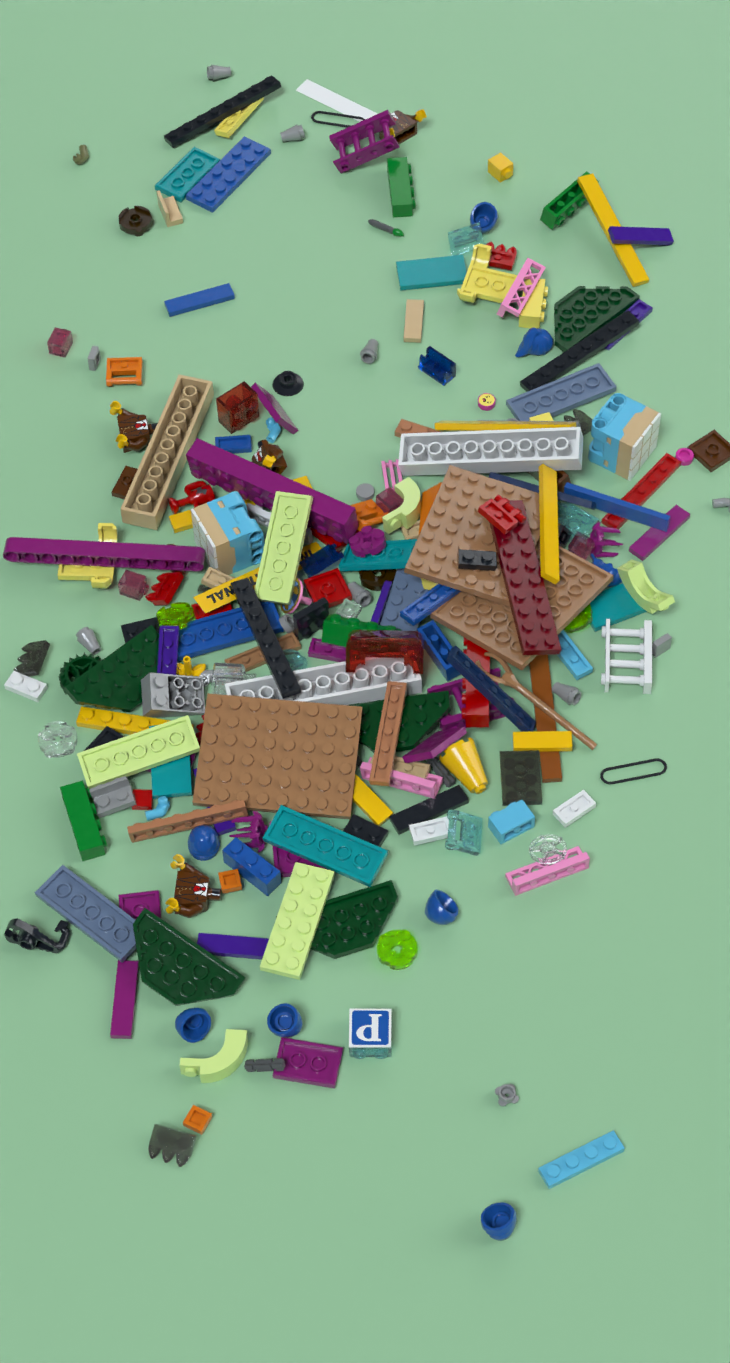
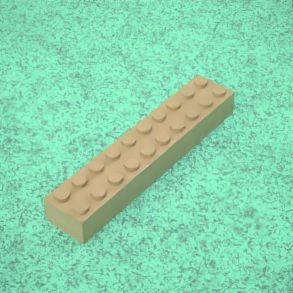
M178 375L121 506L123 523L154 530L158 529L169 503L168 498L172 496L186 463V454L195 442L213 399L212 381Z

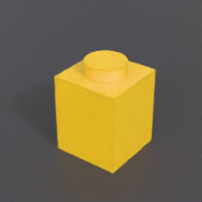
M500 152L488 159V173L501 183L513 176V162Z

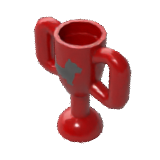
M196 481L185 486L184 492L188 497L180 500L172 497L168 498L170 509L174 515L178 513L179 507L191 504L195 508L215 500V495L210 484H206L204 481Z

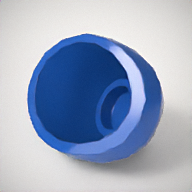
M481 202L473 208L470 215V224L475 231L486 233L495 226L498 219V212L495 206L488 202Z
M199 825L193 828L188 837V849L191 856L200 861L210 860L216 856L220 847L217 832L208 825Z
M436 889L428 898L425 906V915L435 924L447 925L454 922L457 918L458 906L449 895Z
M287 1003L275 1006L267 1017L269 1030L279 1037H293L300 1032L303 1025L298 1010Z
M188 1008L181 1012L175 1021V1028L178 1034L190 1043L202 1040L211 1027L210 1015L203 1008Z
M503 1202L494 1203L482 1212L481 1226L491 1238L503 1241L508 1239L514 1231L517 1218L516 1211L511 1205Z

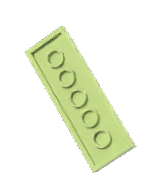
M276 491L255 586V593L259 601L291 605L313 501L312 496Z
M186 715L77 753L88 789H91L97 785L111 782L116 778L128 777L200 751V746L190 718Z
M295 862L260 964L261 971L300 980L335 876L334 871Z

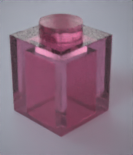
M54 328L47 342L49 354L66 358L73 344L71 331Z
M391 487L376 495V504L384 513L394 511L404 502Z
M577 531L568 545V550L586 560L595 546L594 541Z
M125 570L118 582L120 595L138 601L141 600L143 595L147 594L149 589L146 576L129 570Z

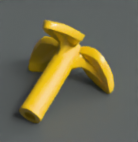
M189 656L183 658V664L177 663V675L198 677L206 669V664H198L192 668Z

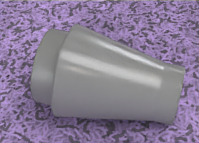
M212 64L207 66V78L212 79V81L231 76L230 67Z
M295 125L280 133L283 142L297 141L305 138L302 125Z
M370 339L360 352L361 360L364 363L370 364L377 359V340Z
M354 581L348 584L347 587L357 606L365 607L371 602L372 597L369 591Z
M84 627L77 632V641L90 653L96 655L101 651V647L92 629Z
M556 682L552 687V692L568 705H576L581 698V692L577 687Z

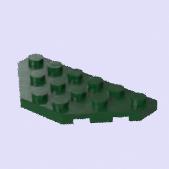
M585 286L576 287L554 304L555 346L563 352L567 351L630 308L639 300L640 295L627 286H620V289H610V286H596V289H586Z
M152 625L65 686V692L78 705L88 704L94 705L97 708L120 709L123 712H131L142 703L141 679L149 673H157L159 633Z
M449 690L407 696L405 698L396 752L414 749L420 744L419 741L425 735H429L438 725L437 722L444 715L447 716L451 711ZM384 700L348 705L363 707L359 743L370 748L373 753L375 752Z
M392 880L326 900L310 949L337 959L373 947L398 902V895Z
M144 908L134 921L133 930L142 983L173 1005L179 1006L234 996L246 978L148 909Z

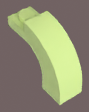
M409 477L394 485L395 497L402 505L382 517L383 528L387 534L401 526L409 529L420 517V490L417 484Z
M631 559L617 568L620 578L631 597L647 612L653 614L658 610L664 611L675 602L673 595L661 592L654 587L646 575L642 562Z
M226 1029L224 1045L213 1057L205 1059L180 1058L181 1074L188 1077L200 1075L201 1083H212L228 1077L237 1070L245 1058L248 1046L247 1030Z

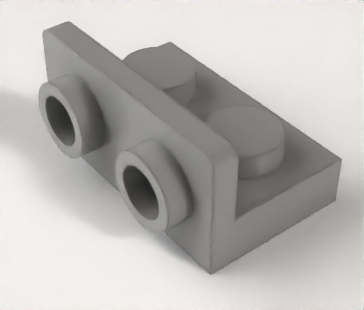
M126 776L97 785L89 790L99 818L137 805L132 786Z

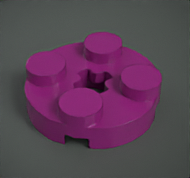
M364 526L361 531L348 540L352 553L357 557H366L365 554L369 553L372 556L376 555L386 547L384 532L371 526Z

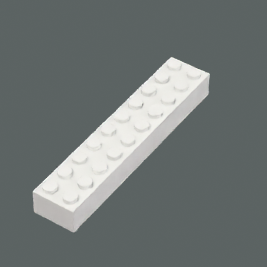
M581 427L401 434L398 466L403 476L444 475L450 465L474 473L539 471L541 464H545L555 471L582 470L584 438Z
M414 649L293 671L301 688V693L284 699L272 675L225 684L226 695L337 705L384 700L388 681L407 683L406 695L422 693V679Z

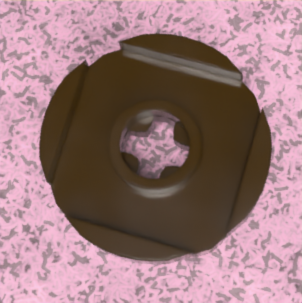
M134 206L132 209L128 207L119 214L120 229L128 234H134L137 237L142 236L152 225V216L145 207Z
M396 569L359 571L361 585L373 591H381L385 581H391L393 584ZM381 572L380 576H375L374 574Z

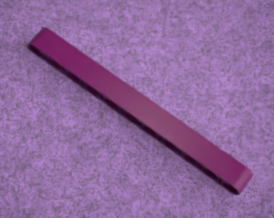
M9 537L5 542L3 558L10 562L201 571L204 567L206 552L203 548L197 546Z

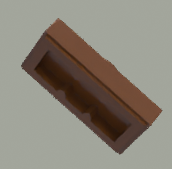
M125 466L111 492L112 496L125 499L138 470L137 468Z

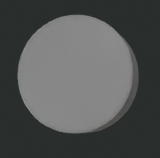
M367 483L360 484L356 489L357 498L361 501L373 499V486Z
M285 614L279 618L282 628L287 633L294 631L291 616Z

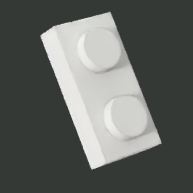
M16 671L12 672L4 684L6 690L35 702H39L48 689L46 683Z
M582 790L555 808L553 815L566 828L594 809L596 802Z
M448 816L409 825L414 846L453 837Z

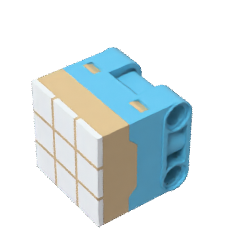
M621 393L613 394L592 420L591 436L594 439L589 445V461L631 481L657 446L661 413Z
M231 492L191 509L194 540L197 547L205 550V560L209 567L231 575L261 563L265 544L264 534L257 521L250 519L247 505L239 492Z

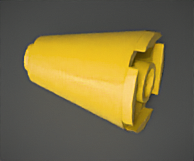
M468 738L469 741L464 742L462 739L444 750L445 755L442 757L440 754L439 760L471 793L480 794L486 790L487 778L474 740Z

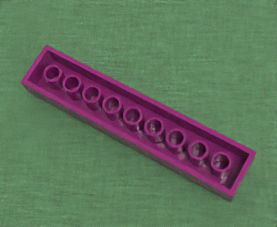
M197 438L186 454L191 474L195 478L204 479L209 484L222 487L229 493L237 491L244 500H251L256 505L264 506L271 511L276 491L312 496L313 501L307 528L316 529L320 534H327L338 542L348 544L349 538L354 535L359 527L355 507Z

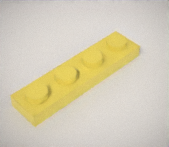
M264 97L224 119L214 130L215 134L230 138L264 100Z

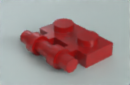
M499 494L494 500L491 498L479 506L477 511L504 535L514 529L518 522L523 523L526 520L520 509H515L507 498H503Z

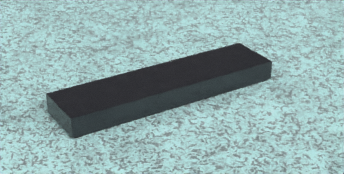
M457 785L437 794L435 799H426L389 816V820L398 835L409 831V825L433 820L468 804L469 799L460 785Z

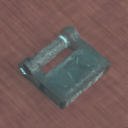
M480 222L448 232L452 256L472 251L474 245H485Z
M449 810L447 812L449 823L445 848L478 856L481 852L483 818L457 810ZM457 820L461 821L460 841L455 840Z

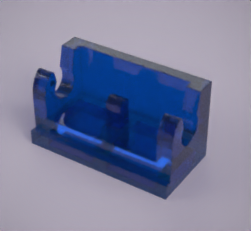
M431 346L426 349V356L420 355L418 369L443 386L456 377V363Z
M335 543L326 545L299 562L308 578L313 577L344 557L342 552L336 551L335 547L337 545Z

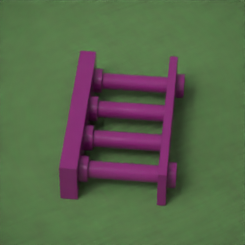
M385 110L329 136L336 150H339L340 158L333 161L340 173H344L400 148L394 136H390L389 127L396 124L389 110ZM383 130L384 139L376 142L374 134ZM368 137L369 145L361 149L360 140ZM354 144L355 152L346 155L345 147Z
M500 668L490 669V674L500 677L501 670ZM462 679L434 685L427 689V693L449 690L450 696L454 695L461 713L453 716L450 713L447 716L444 715L440 719V731L463 726L470 728L466 727L465 719H462V708L466 706V704H462L461 692L466 691L462 690ZM493 704L489 705V722L506 717Z

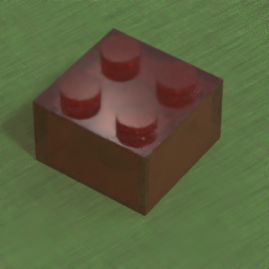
M245 381L216 398L218 422L231 434L241 430L245 425L259 417L258 394Z

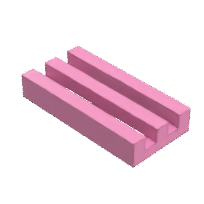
M396 459V462L388 460V463L381 461L386 493L395 492L394 485L396 482L393 467H396L398 482L402 481V474L398 466L399 459ZM386 468L390 469L392 488H389Z

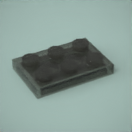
M539 750L499 751L502 806H508L510 803L523 800L526 805H542Z

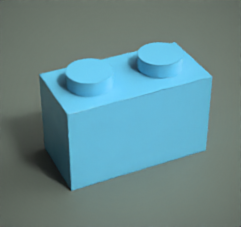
M523 800L512 802L505 809L495 811L488 817V828L500 844L517 837L535 826V816Z

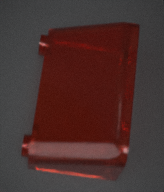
M353 630L348 634L346 641V672L355 673L356 667L359 664L365 665V657L404 658V666L410 665L413 668V674H423V635L418 631Z

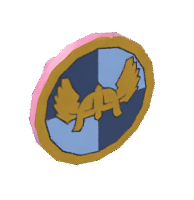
M296 578L291 605L280 604L281 610L285 614L293 613L299 603L310 605L312 602L311 598L303 596V584L300 579Z

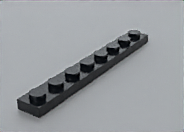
M272 75L266 77L261 82L252 85L243 92H239L236 96L225 100L218 106L164 135V139L174 148L281 88V83Z
M627 310L521 380L520 386L528 392L557 380L637 327L639 320Z
M249 578L231 582L230 585L282 698L301 693L297 679Z

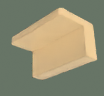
M160 190L156 191L158 206L167 227L182 224L183 218L174 196L163 198Z

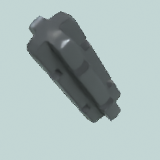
M437 757L427 759V764H430L435 774L443 777V783L446 787L450 788L455 784V778L451 774L449 775L450 772L440 761L438 762L439 759Z
M273 1058L256 1059V1061L248 1059L245 1061L244 1067L247 1072H255L256 1070L257 1072L274 1071V1069L276 1071H283L286 1064L283 1058H275L274 1060Z

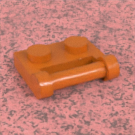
M142 357L107 358V387L120 384L142 386ZM136 375V377L112 378V376Z
M372 499L350 505L356 509L359 531L364 526L383 523L382 517L388 514V512L384 513Z

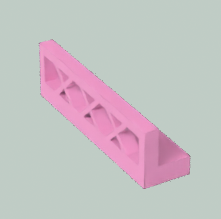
M527 258L504 298L497 315L503 318L505 312L508 311L518 317L546 267ZM532 266L540 272L532 274L530 267ZM524 279H530L532 285H525ZM523 290L525 296L519 297L517 291ZM517 302L519 309L517 310L509 306L510 303Z
M370 757L368 763L362 762L360 766L362 779L369 780L372 768L370 761L372 757ZM392 770L390 787L435 799L443 782V777L429 773L427 779Z
M579 846L505 873V877L516 896L588 869L590 858L587 852L582 853Z

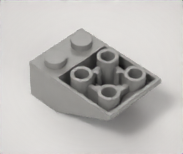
M149 673L141 679L143 716L163 718L205 714L203 677Z

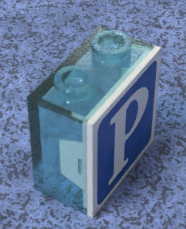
M350 1008L349 1057L363 1059L365 1057L385 1059L386 1057H391L392 1009Z

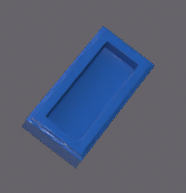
M251 435L215 437V446L232 454L252 452Z

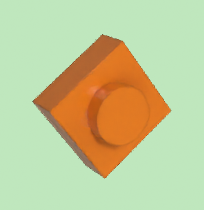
M238 869L218 873L222 894L242 890Z
M193 1105L183 1121V1126L202 1135L212 1119V1113Z

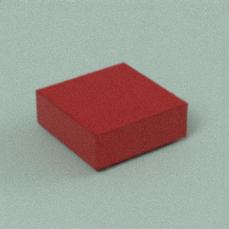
M133 789L137 805L132 806V810H152V790Z

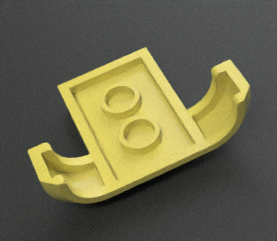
M484 244L474 245L471 263L461 289H457V295L460 300L474 303L476 298L502 303L517 275L488 268L492 246Z
M98 523L99 541L117 542L116 526L113 523ZM59 564L58 580H90L92 588H108L113 582L115 567Z

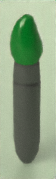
M374 219L368 220V223L373 227L391 233L394 236H404V233L398 228H393Z

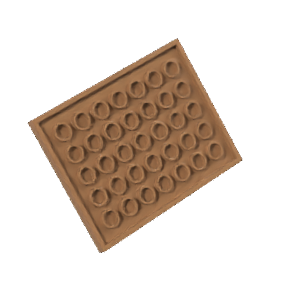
M450 465L405 566L404 573L510 607L490 523L477 511L479 506L491 498L494 500L498 494L508 500H523L536 549L540 538L539 493ZM458 549L496 552V571L458 569Z
M539 538V541H538V543H537V546H536V549H535V550H536L537 558H538L539 565H540V569H541V563H540V538ZM559 546L560 581L557 584H553L543 578L557 634L613 581L612 574ZM461 591L430 614L431 619L520 670H523L537 656L522 655L511 607Z
M207 693L193 806L211 807L213 805L228 804L235 800H244L247 810L277 813L280 806L283 805L306 816L351 819L363 707Z

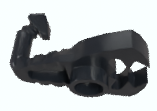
M15 918L9 921L4 936L8 942L18 944L27 950L36 948L46 952L59 953L66 947L71 933L67 928L68 922L61 920L54 930L55 932L61 931L62 933L59 942L56 943L39 932L36 926L29 925Z

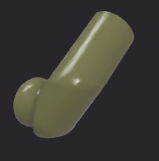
M80 145V154L77 153V157L73 156L75 164L81 165L89 158L86 145Z

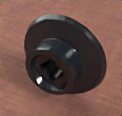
M284 371L275 377L272 386L279 395L293 396L303 389L304 381L298 374L292 371Z

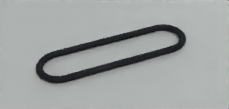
M316 111L311 115L312 121L316 123L347 128L350 127V125L317 121L314 119V115L322 113L365 120L363 117L332 113L326 111Z
M655 758L608 767L601 771L600 778L606 784H617L658 776L666 772L667 764L662 759ZM659 761L664 765L663 771L612 782L606 781L603 778V774L608 770Z

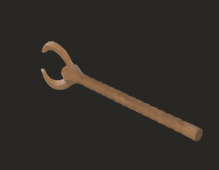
M485 652L484 656L495 658L505 670L502 677L489 674L481 667L479 660L475 662L494 682L516 689L563 728L572 731V734L591 750L597 746L593 740L516 680L506 661L490 652Z

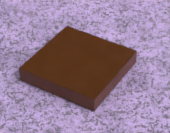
M716 430L709 432L687 447L693 452L694 458L710 472L730 461V443Z

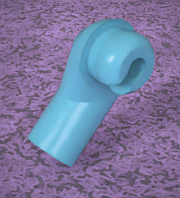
M270 417L266 420L267 428L270 431L266 439L268 442L274 443L281 432V427Z
M166 796L158 798V805L155 809L145 811L147 821L165 816L170 807V802Z

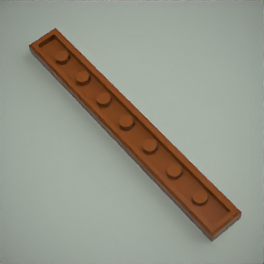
M537 655L529 663L532 693L554 710L548 655ZM534 704L536 731H557L556 721ZM559 751L539 752L542 783L562 782Z

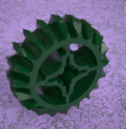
M84 653L83 656L79 657L76 654L75 659L69 658V662H64V667L60 668L59 681L65 695L67 693L64 688L72 682V676L77 679L102 661L99 656L94 658L92 653L89 656Z

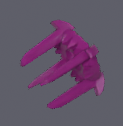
M601 522L595 523L590 537H587L590 557L591 553L595 557L617 556L618 553L602 552V547L620 546L623 544L611 539H603L605 537L603 532L621 533L620 530L600 526Z
M254 810V815L236 817L231 821L232 823L251 822L249 823L251 826L237 829V831L251 832L229 835V837L252 839L251 842L243 843L249 848H258L259 853L265 848L266 843L263 841V836L268 827L264 824L261 814Z

